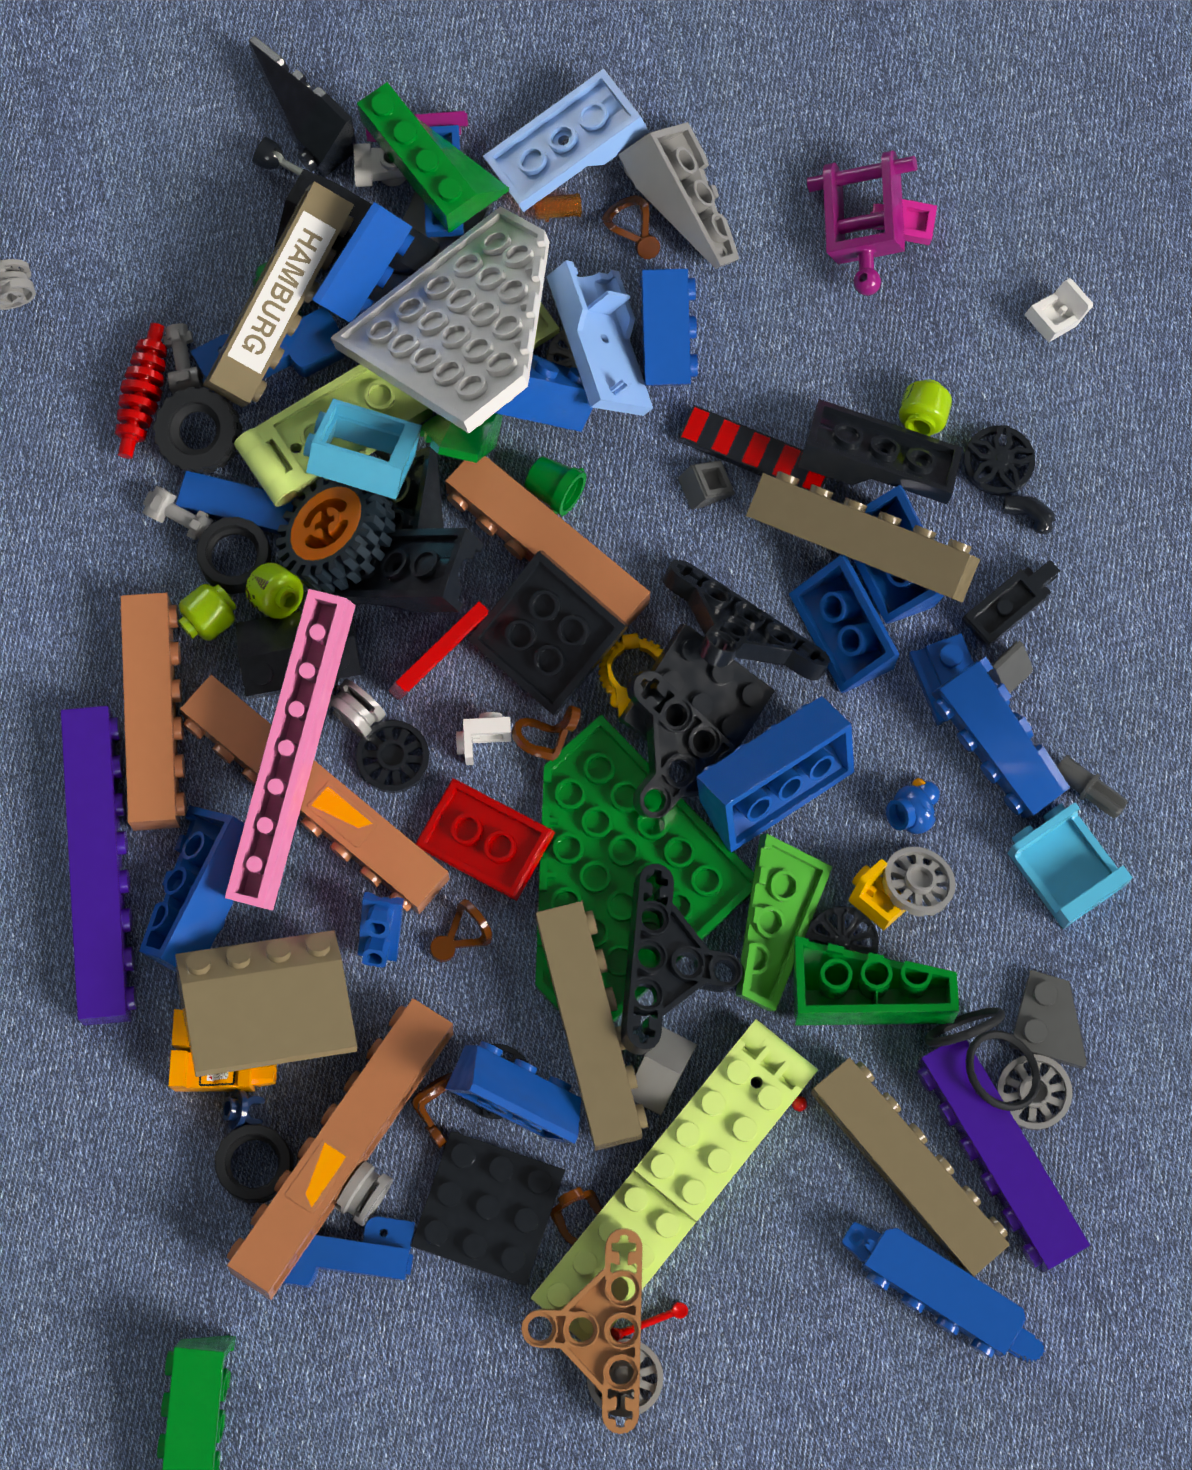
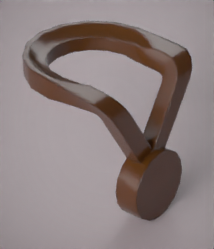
M638 195L628 196L607 209L602 220L610 231L635 241L636 253L641 258L648 260L658 255L660 243L653 235L649 234V204L644 198ZM638 206L641 212V235L639 236L612 222L614 216L626 207Z
M570 705L564 714L563 720L554 726L533 718H521L512 727V738L523 751L533 756L553 761L559 757L568 731L573 732L577 727L581 710L579 707ZM529 726L549 733H559L555 747L551 749L530 743L523 736L521 728Z
M463 899L457 904V911L448 936H438L432 941L430 954L434 960L447 962L453 958L456 948L481 947L491 943L492 931L481 912L469 900ZM464 910L473 917L481 930L482 935L477 939L454 940Z
M452 1072L428 1084L411 1101L413 1109L426 1124V1127H424L426 1132L438 1148H441L447 1142L430 1118L425 1105L446 1091L445 1088Z
M577 1187L558 1197L559 1204L552 1208L550 1215L561 1236L572 1246L578 1239L571 1236L568 1232L562 1210L573 1202L582 1199L587 1200L596 1215L602 1210L596 1193L593 1190L583 1191L581 1187Z

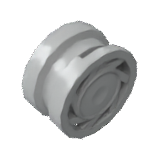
M18 259L0 260V310L21 307L34 299L36 291L33 282L30 281L31 271L27 262Z
M345 679L339 686L340 692L337 695H331L328 708L333 706L335 710L332 713L351 731L365 739L372 731L370 726L374 722L379 723L386 713L361 687L351 680Z
M367 1161L362 1163L351 1177L336 1202L338 1205L335 1206V1209L342 1214L348 1212L353 1215V1221L361 1226H364L374 1214L393 1182V1178L387 1174L379 1175L374 1171L375 1167Z

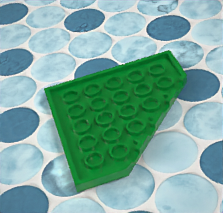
M600 715L561 750L557 759L550 760L544 765L542 825L552 829L555 834L540 859L538 912L580 901L583 902L585 912L593 911L598 933L591 935L595 950L602 948L608 972L601 973L604 987L613 988L618 1010L611 1012L613 1022H615L622 1015L633 889L636 876L650 864H661L669 869L674 879L673 904L700 939L703 940L751 896L754 872L734 852L731 853L725 847L721 838L682 798L664 817L647 818L637 813L633 805V795L639 785L649 775V763ZM651 789L644 797L645 807L651 812L659 809L662 801L661 795L657 790ZM651 876L646 882L652 884L653 890L652 896L647 901H653L654 893L662 886L656 883L654 876ZM650 911L643 912L641 918L644 926L650 930L659 929L660 920L658 916ZM537 926L535 987L559 1012ZM640 949L638 953L640 963L648 968L656 967L657 958L655 954L649 949ZM685 956L677 957L676 964ZM643 986L637 987L635 989L636 1000L642 997L649 989Z

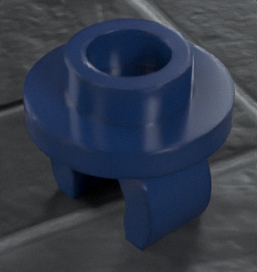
M236 1089L224 1101L222 1109L223 1119L227 1121L229 1128L233 1130L244 1125H263V1120L254 1119L250 1116L249 1107L251 1105L264 1104L265 1099L260 1096L247 1097L244 1090Z

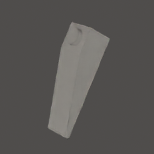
M688 122L650 132L618 154L626 175L632 180L635 187L715 269L740 259L727 219L718 213L715 205V199L719 197L715 185L708 184L704 171L709 166L706 154Z

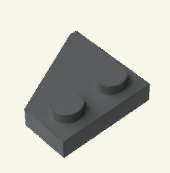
M1031 970L1027 977L1012 1035L1023 1041L1032 1054L1043 1055L1056 1062L1083 1070L1087 1061L1070 981ZM1010 1043L1009 1048L1020 1051L1015 1045Z

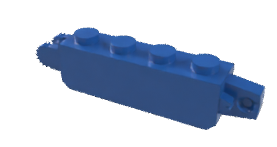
M854 1222L844 1235L840 1244L863 1263L861 1268L868 1272L866 1279L870 1283L884 1291H887L890 1286L903 1295L900 1301L907 1307L920 1314L925 1309L938 1317L935 1324L946 1332L956 1336L960 1331L971 1338L973 1341L970 1346L977 1352L990 1359L994 1354L1001 1357L1008 1352L1017 1359L1021 1358V1361L1026 1363L1028 1361L1030 1363L1035 1362L1037 1359L1040 1360L1041 1356H1044L1045 1346L1042 1345L1043 1342H1040L1039 1338L1036 1339L1035 1335L1022 1328L1026 1321L1022 1307L902 1230L893 1228L885 1230L881 1234Z

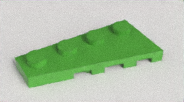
M767 833L760 834L740 962L743 968V975L737 984L736 996L767 1011H776L794 965V937L805 938L806 931L809 928L808 926L811 923L832 866Z

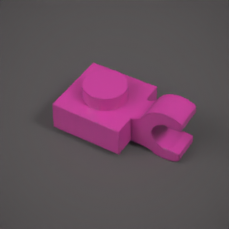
M902 199L904 240L930 245L937 205ZM873 204L870 214L884 211L883 204ZM885 226L873 229L884 230Z

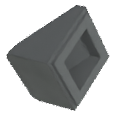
M721 460L691 465L678 478L692 510L705 507L735 494Z
M1016 641L992 663L993 669L988 674L998 685L1004 684L1009 693H1011L1033 671L1024 644L1021 641Z

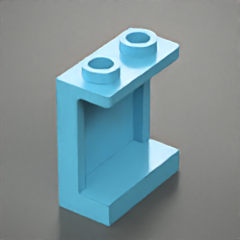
M1076 802L1067 808L1061 803L1043 816L1046 822L1034 830L1029 825L1012 837L1015 844L1012 845L1007 853L1063 929L1121 890L1133 878L1124 865L1117 868L1077 812L1080 808Z

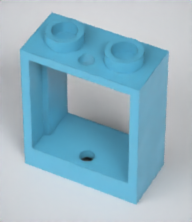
M333 399L327 412L320 411L314 428L315 434L309 433L303 451V455L309 457L306 473L396 500L416 455L422 425ZM336 437L392 455L389 461H385L332 445L331 442Z

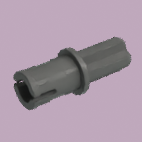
M1066 755L1057 766L1068 785L1080 794L1079 798L1081 800L1088 799L1112 818L1118 817L1128 803L1127 800L1102 782L1100 774L1093 775L1069 755Z

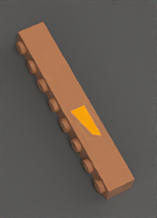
M210 675L180 708L186 720L183 726L198 739L205 735L215 744L212 750L226 763L230 764L234 760L242 766L244 770L241 774L255 786L272 725L213 675ZM315 760L313 761L299 813L303 817L300 824L317 838L321 833L332 842L330 849L345 862L352 858L362 867L359 873L375 887L382 883L392 892L389 896L390 899L395 897L404 898L403 911L408 912L411 908L417 914H420L450 880L448 871Z
M412 998L406 1008L401 1005L396 1010L389 1022V1026L392 1029L384 1040L378 1038L373 1043L366 1056L369 1059L367 1065L361 1073L356 1070L350 1076L344 1087V1091L347 1093L339 1105L333 1103L327 1109L321 1120V1124L324 1126L317 1137L313 1138L310 1136L304 1142L297 1155L301 1160L292 1172L286 1170L282 1174L274 1188V1191L277 1192L276 1196L269 1206L264 1203L259 1207L250 1223L254 1226L245 1240L240 1237L233 1244L227 1255V1259L230 1260L227 1265L230 1274L269 1300H272L331 1214L351 1177L362 1163L368 1160L453 1036L452 1022Z

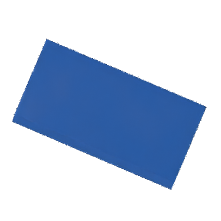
M898 485L866 505V514L878 518L880 511L902 519L899 527L909 531H913L915 525L923 527L902 485ZM853 559L885 624H890L934 608L945 596Z
M841 554L789 593L815 645L820 647L829 656L830 663L828 669L841 693L850 691L895 668L900 654L847 556Z

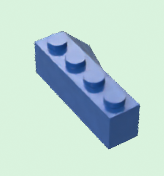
M985 656L965 667L933 691L931 694L936 700L933 704L940 716L946 721L951 720L958 729L957 737L963 747L969 752L974 751L982 762L980 768L986 778L993 784L997 782L1006 795L1003 798L1009 809L1016 815L1021 814L1023 818L1031 817L1067 791L1070 786L1045 747L1038 743L1034 746L1030 740L1034 736L1032 727L1025 716L1012 712L1010 709L1009 699L1012 696L1004 684L998 685L991 679L987 672L993 669V666Z
M189 805L185 817L191 821L186 836L179 835L174 849L180 853L175 869L166 872L162 883L166 893L164 901L155 905L139 950L142 954L174 972H177L175 954L210 949L217 934L224 927L225 918L234 900L226 899L225 895L245 823L234 816Z

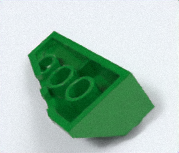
M494 413L482 425L467 433L437 414L422 424L420 436L424 437L423 440L425 442L431 443L430 447L439 455L477 463L497 446L503 415Z

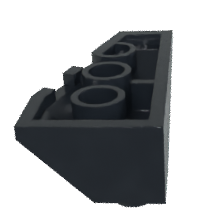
M253 36L249 39L252 57L299 153L297 156L309 171L312 172L316 169L324 178L327 177L354 153L356 140L352 117L319 86L312 90L306 82L305 75L296 69L291 74L283 58L256 36Z
M303 169L285 200L274 248L306 188L315 181L354 204L349 216L354 218L349 230L343 238L337 236L332 246L336 250L335 257L331 262L334 265L372 204L341 185ZM412 228L409 234L415 238L403 257L396 253L388 265L395 269L392 274L411 276L436 256L440 249V244Z
M431 447L416 451L414 460L396 500L390 498V501L393 502L391 509L395 513V518L391 521L395 524V529L444 528L437 453ZM378 605V606L401 608V607H398V606H395V605Z

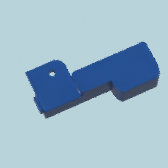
M321 307L302 317L292 336L286 334L280 345L285 350L281 360L274 370L270 367L268 368L262 380L291 365L300 376L308 377L345 357V354L337 350L332 342L331 337L340 329L328 309ZM229 334L220 335L191 351L192 356L204 375L203 383L219 355L218 351L222 349Z
M373 1217L366 1223L363 1242L315 1235L283 1284L309 1288L315 1282L318 1269L406 1281L407 1275H411L414 1254L410 1253L415 1222ZM385 1229L388 1231L386 1237L380 1235L381 1230Z

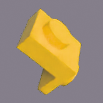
M881 859L871 868L865 865L852 880L855 888L848 901L884 931L906 910H900L893 905L889 895H886L884 892L883 877L881 876L888 863Z

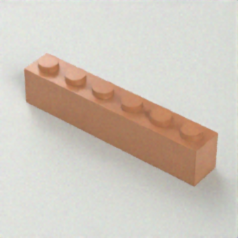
M486 456L477 463L464 460L446 479L448 501L459 511L464 512L467 509L477 518V525L490 536L497 534L506 542L504 544L505 548L517 559L522 560L526 558L530 562L538 551H544L628 625L650 603V591Z
M167 593L122 595L120 597L128 823L133 831L180 828V816H186L187 805L185 792L179 793V778H185L184 755L178 754L177 740L184 739L182 716L176 717V703L182 702V684L180 679H175L174 665L181 664L179 642H173V628H179L178 605H172Z

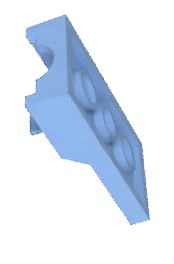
M603 68L487 152L483 157L499 180L509 187L508 192L521 210L525 212L585 167L605 165L619 153L648 134L649 130L639 113ZM569 139L567 144L561 145L563 140Z
M564 261L546 277L590 407L644 416L653 409L630 342L635 317L629 303L631 297L626 294L619 271L611 270L608 274L598 272L592 276L578 277V271L574 267L573 262Z

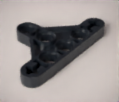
M683 560L671 561L662 578L663 583L670 591L688 602L705 635L698 647V652L706 662L717 667H726L735 658L781 664L806 679H821L830 663V658L820 647L694 565Z
M641 671L630 677L627 683V694L630 700L646 715L649 775L636 789L633 795V805L637 813L643 817L661 818L670 812L681 797L699 796L696 776L701 774L709 765L716 764L732 754L737 747L662 675L655 671ZM641 681H652L653 684L650 686L651 692L657 697H665L667 694V698L658 702L653 696H642L643 687L640 684ZM671 704H677L683 712V719L677 726L670 725L666 720V710ZM700 730L707 732L710 737V746L702 753L697 751L693 745V737ZM677 759L682 761L686 767V775L679 782L673 781L668 772L670 764ZM651 789L657 790L662 799L659 809L654 812L649 811L644 804V797Z
M661 864L646 866L636 876L633 889L620 1035L623 1046L629 1052L636 1055H643L649 1052L659 1043L662 1033L663 1016L697 990L727 992L739 983L743 975L740 961L732 954L708 949L673 904V875L669 869ZM651 876H654L656 883L662 886L654 893V900L647 901L652 896L653 886L646 881ZM645 911L655 913L660 920L659 929L650 930L646 928L642 922V913ZM640 949H649L655 954L657 958L656 967L648 968L640 963L638 959ZM686 956L692 960L695 969L692 975L682 974L676 966L677 957ZM722 963L730 968L732 972L730 982H722L716 978L714 974L715 964ZM643 986L652 992L654 998L652 1005L644 1006L636 1000L635 989L637 987ZM641 1016H649L643 1021L642 1026L643 1034L649 1035V1038L641 1043L639 1042V1036L633 1034V1031L640 1026Z

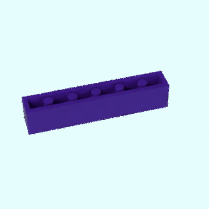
M964 1040L955 1044L941 1046L919 1060L917 1064L920 1070L917 1071V1075L924 1088L928 1092L934 1090L941 1104L937 1107L945 1123L949 1127L955 1125L962 1139L958 1143L966 1158L970 1162L976 1160L983 1174L979 1178L983 1187L991 1197L996 1195L1004 1207V1210L1000 1213L1007 1227L1012 1233L1018 1231L1026 1245L1022 1247V1251L1033 1268L1039 1266L1044 1273L1089 1247L1088 1240L1010 1111L991 1106L976 1093L971 1085L965 1064L966 1052L969 1047L968 1041ZM974 1055V1070L981 1086L995 1099L1003 1101L977 1056Z

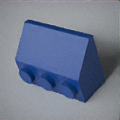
M373 202L312 300L346 321H353L355 317H358L373 305L374 301L368 297L374 287L377 285L383 289L395 270L388 266L395 254L398 253L403 257L415 237L409 234L412 226L376 202Z
M481 1041L479 1046L465 1045L447 1083L446 1090L548 1141L575 1144L579 1133L581 1097L570 1092L572 1087L570 1084L553 1076H550L547 1081L535 1075L537 1072L535 1066L520 1059H515V1062L512 1063L501 1057L503 1053L501 1049L487 1042Z

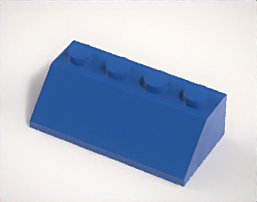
M820 696L810 704L802 705L794 714L778 724L771 725L763 734L747 744L740 745L732 754L716 764L709 765L701 774L696 776L699 800L725 847L731 853L855 772L851 723L823 696Z

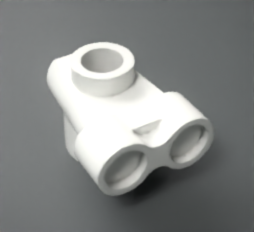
M371 143L354 144L356 187L373 186L375 181H382L388 186H398L406 180L382 148H371Z

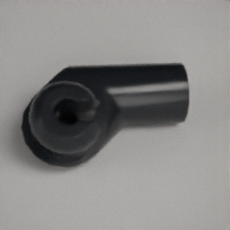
M1004 495L1003 514L1027 515L1033 520L1032 528L1036 533L1048 534L1052 531V522L1056 520L1054 511L1041 500L1032 496Z

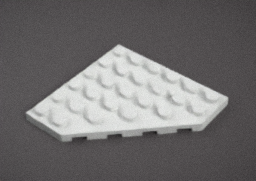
M500 206L333 335L331 339L335 348L462 430L470 433L528 387L550 244L545 230Z

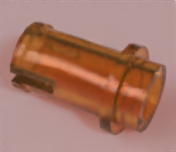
M580 193L545 196L534 204L536 220L543 219L544 223H547L550 218L581 217Z

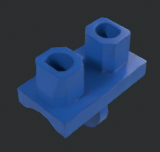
M370 892L364 893L358 955L363 956L362 963L364 965L383 968L386 967L387 960L397 961L404 898H381Z

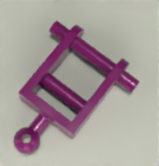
M887 151L882 153L881 163L840 171L835 162L824 165L823 175L807 178L809 192L824 190L826 253L837 264L859 261V271L854 276L853 284L855 290L864 296L875 294L881 287L880 275L874 270V257L905 252L901 174L917 171L918 166L915 156L898 159L895 151ZM882 178L884 211L844 219L843 186ZM885 226L884 233L845 240V234Z

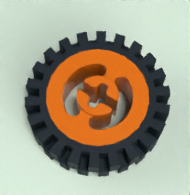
M322 477L316 480L317 490L314 491L310 486H307L303 490L306 498L301 501L296 497L291 504L297 508L294 513L287 510L282 518L289 524L279 525L277 532L282 538L276 539V547L280 549L277 555L283 562L282 565L297 576L309 589L312 588L320 592L323 589L327 593H334L335 587H338L341 591L348 589V579L355 584L362 581L363 579L359 573L362 569L370 574L375 569L370 564L373 558L382 561L386 554L379 548L380 546L390 547L392 539L387 533L395 531V524L391 521L395 518V513L390 508L392 505L385 496L332 480L327 482Z

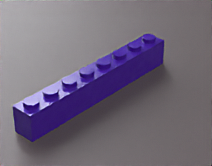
M108 706L61 710L77 1017L84 1026L132 1021L131 1010H137V992L135 986H129V971L135 970V956L133 947H127L126 932H132L133 921L131 909L125 908L124 893H130V876L128 869L123 870L122 855L128 854V840L126 831H120L119 818L126 815L124 793H118L117 779L123 778L124 775L122 756L116 755L115 741L121 740L119 717H113Z

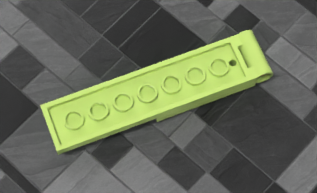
M542 302L540 303L534 349L555 337L560 329ZM359 364L255 428L247 430L234 441V446L276 507H280L289 503L297 495L298 497L304 495L303 490L307 486H310L312 489L317 487L316 480L322 478L306 473L309 457L304 456L303 451L309 433L315 434L314 428L320 411L327 412L333 399L416 424H421L432 417L433 410ZM336 437L331 442L332 445L365 455H370L376 451V449Z
M755 1019L530 1299L542 1309H562L605 1267L607 1239L612 1232L621 1228L632 1229L641 1238L643 1247V1289L816 1074L818 1069ZM751 1080H759L760 1088L752 1087ZM621 1235L618 1243H612V1250L619 1251L620 1265L611 1263V1272L622 1269L636 1272V1263L628 1265V1254L630 1251H636V1243H630L627 1235ZM618 1277L611 1285L612 1294L618 1300H628L635 1293V1284L628 1277ZM579 1317L571 1322L569 1331L579 1340L585 1341L593 1334V1325L587 1318ZM618 1319L612 1323L611 1328L618 1321Z

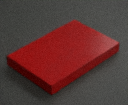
M480 601L477 602L388 691L397 700H401L488 615L487 612L489 610Z
M452 778L415 844L428 855L517 902L555 832Z

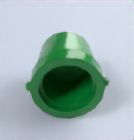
M542 456L531 467L524 486L527 491L550 506V509L555 514L564 516L577 503L585 487L587 477L583 468H571Z

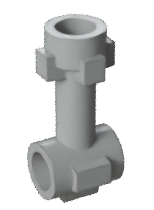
M177 323L167 326L165 328L166 336H163L164 345L167 348L172 347L176 371L168 373V383L172 394L174 395V392L178 390H187V387L203 388L199 367H191L187 344L194 342L192 332L188 331V325Z
M156 485L154 491H149L143 502L145 508L142 513L160 523H163L166 517L188 528L186 536L194 540L200 539L203 531L211 523L215 522L209 518V514L199 510L197 515H194L174 504L177 496Z

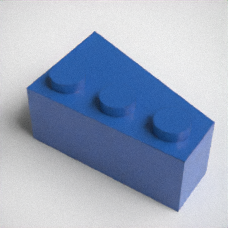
M688 269L642 270L640 274V287L642 288L641 319L643 324L642 344L645 386L690 385L691 377H698L697 354H690V339H697L696 316H689V301L696 300L695 278H688Z
M533 355L528 387L495 413L582 432L593 408L590 407L577 368H568Z

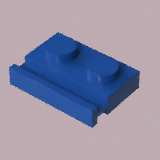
M962 633L927 645L923 649L911 651L908 655L937 726L946 722V720L935 709L933 702L936 700L931 693L965 667L974 663Z

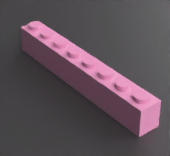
M312 589L308 590L227 887L226 899L272 911L274 909L356 606L347 598Z

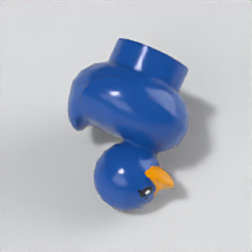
M916 778L912 785H906L899 789L895 794L894 800L890 801L886 807V816L890 825L896 830H906L912 834H922L930 830L936 821L933 806L940 798L938 786L931 781Z

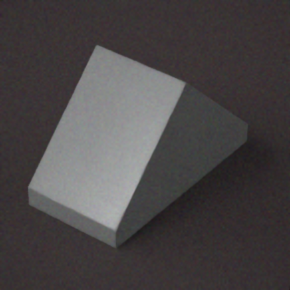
M662 1027L659 1043L645 1054L635 1075L638 1088L631 1089L634 1102L637 1104L642 1103L644 1108L661 1116L697 1044Z

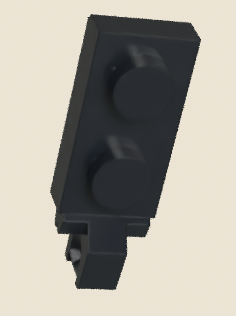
M1051 559L1036 572H1033L1029 567L1024 570L1020 569L965 614L962 621L988 649L1046 600L1051 594L1047 586L1058 577L1057 574L1061 570Z

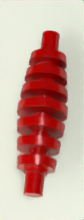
M150 323L147 338L138 340L135 347L138 352L133 353L130 359V364L133 366L127 367L124 374L126 379L121 382L120 391L123 394L119 395L118 405L123 409L117 410V420L122 424H116L115 434L121 439L117 455L122 458L132 459L136 444L145 441L147 431L144 429L150 428L153 421L149 415L156 413L158 408L156 402L160 401L163 391L159 387H162L164 384V376L161 373L165 371L166 362L162 358L167 356V347L161 342L165 327L158 323Z

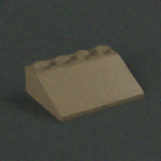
M335 930L175 954L178 990L196 1077L357 1052V1042L345 974Z

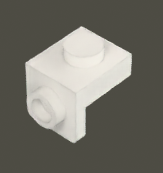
M1069 278L1060 285L1055 293L1032 305L1024 315L1049 343L1075 328L1093 307V303L1078 285Z
M486 712L480 714L479 718L463 719L464 731H456L457 755L465 754L466 765H474L473 743L511 742L510 717H502V714L498 712Z

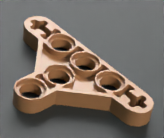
M628 1228L617 1229L610 1234L605 1247V1267L562 1309L533 1310L527 1314L521 1327L522 1336L528 1344L538 1348H560L602 1393L603 1422L610 1431L618 1434L628 1433L634 1429L639 1418L643 1247L639 1235ZM621 1235H627L630 1243H636V1251H630L628 1254V1265L636 1263V1272L625 1269L611 1272V1263L620 1265L619 1251L612 1250V1243H618ZM618 1277H628L635 1284V1293L628 1300H618L612 1294L611 1285ZM538 1316L547 1318L552 1324V1332L544 1340L534 1339L528 1330L529 1322ZM579 1317L587 1318L593 1325V1334L585 1341L575 1340L569 1331L571 1322ZM620 1318L628 1319L634 1326V1335L626 1342L615 1340L610 1332L612 1323ZM619 1360L630 1363L634 1371L631 1380L624 1384L613 1381L609 1373L611 1365ZM609 1388L619 1392L634 1390V1397L625 1395V1409L632 1411L633 1416L626 1418L624 1425H616V1418L609 1417V1411H613L617 1407V1395L609 1397Z

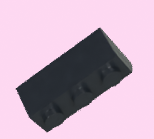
M303 610L293 612L290 616L282 619L264 617L236 623L238 658L247 698L255 699L280 694ZM353 617L335 683L343 682L345 679L364 678Z

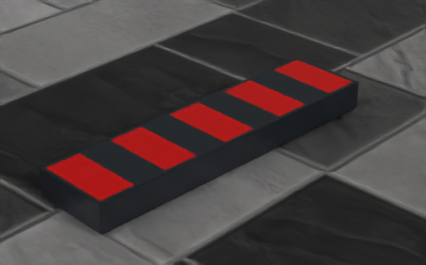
M693 405L679 436L678 442L759 476L765 473L776 477L777 472L780 471L798 478L797 486L808 491L812 484L823 488L828 478L798 467L802 449L696 405Z

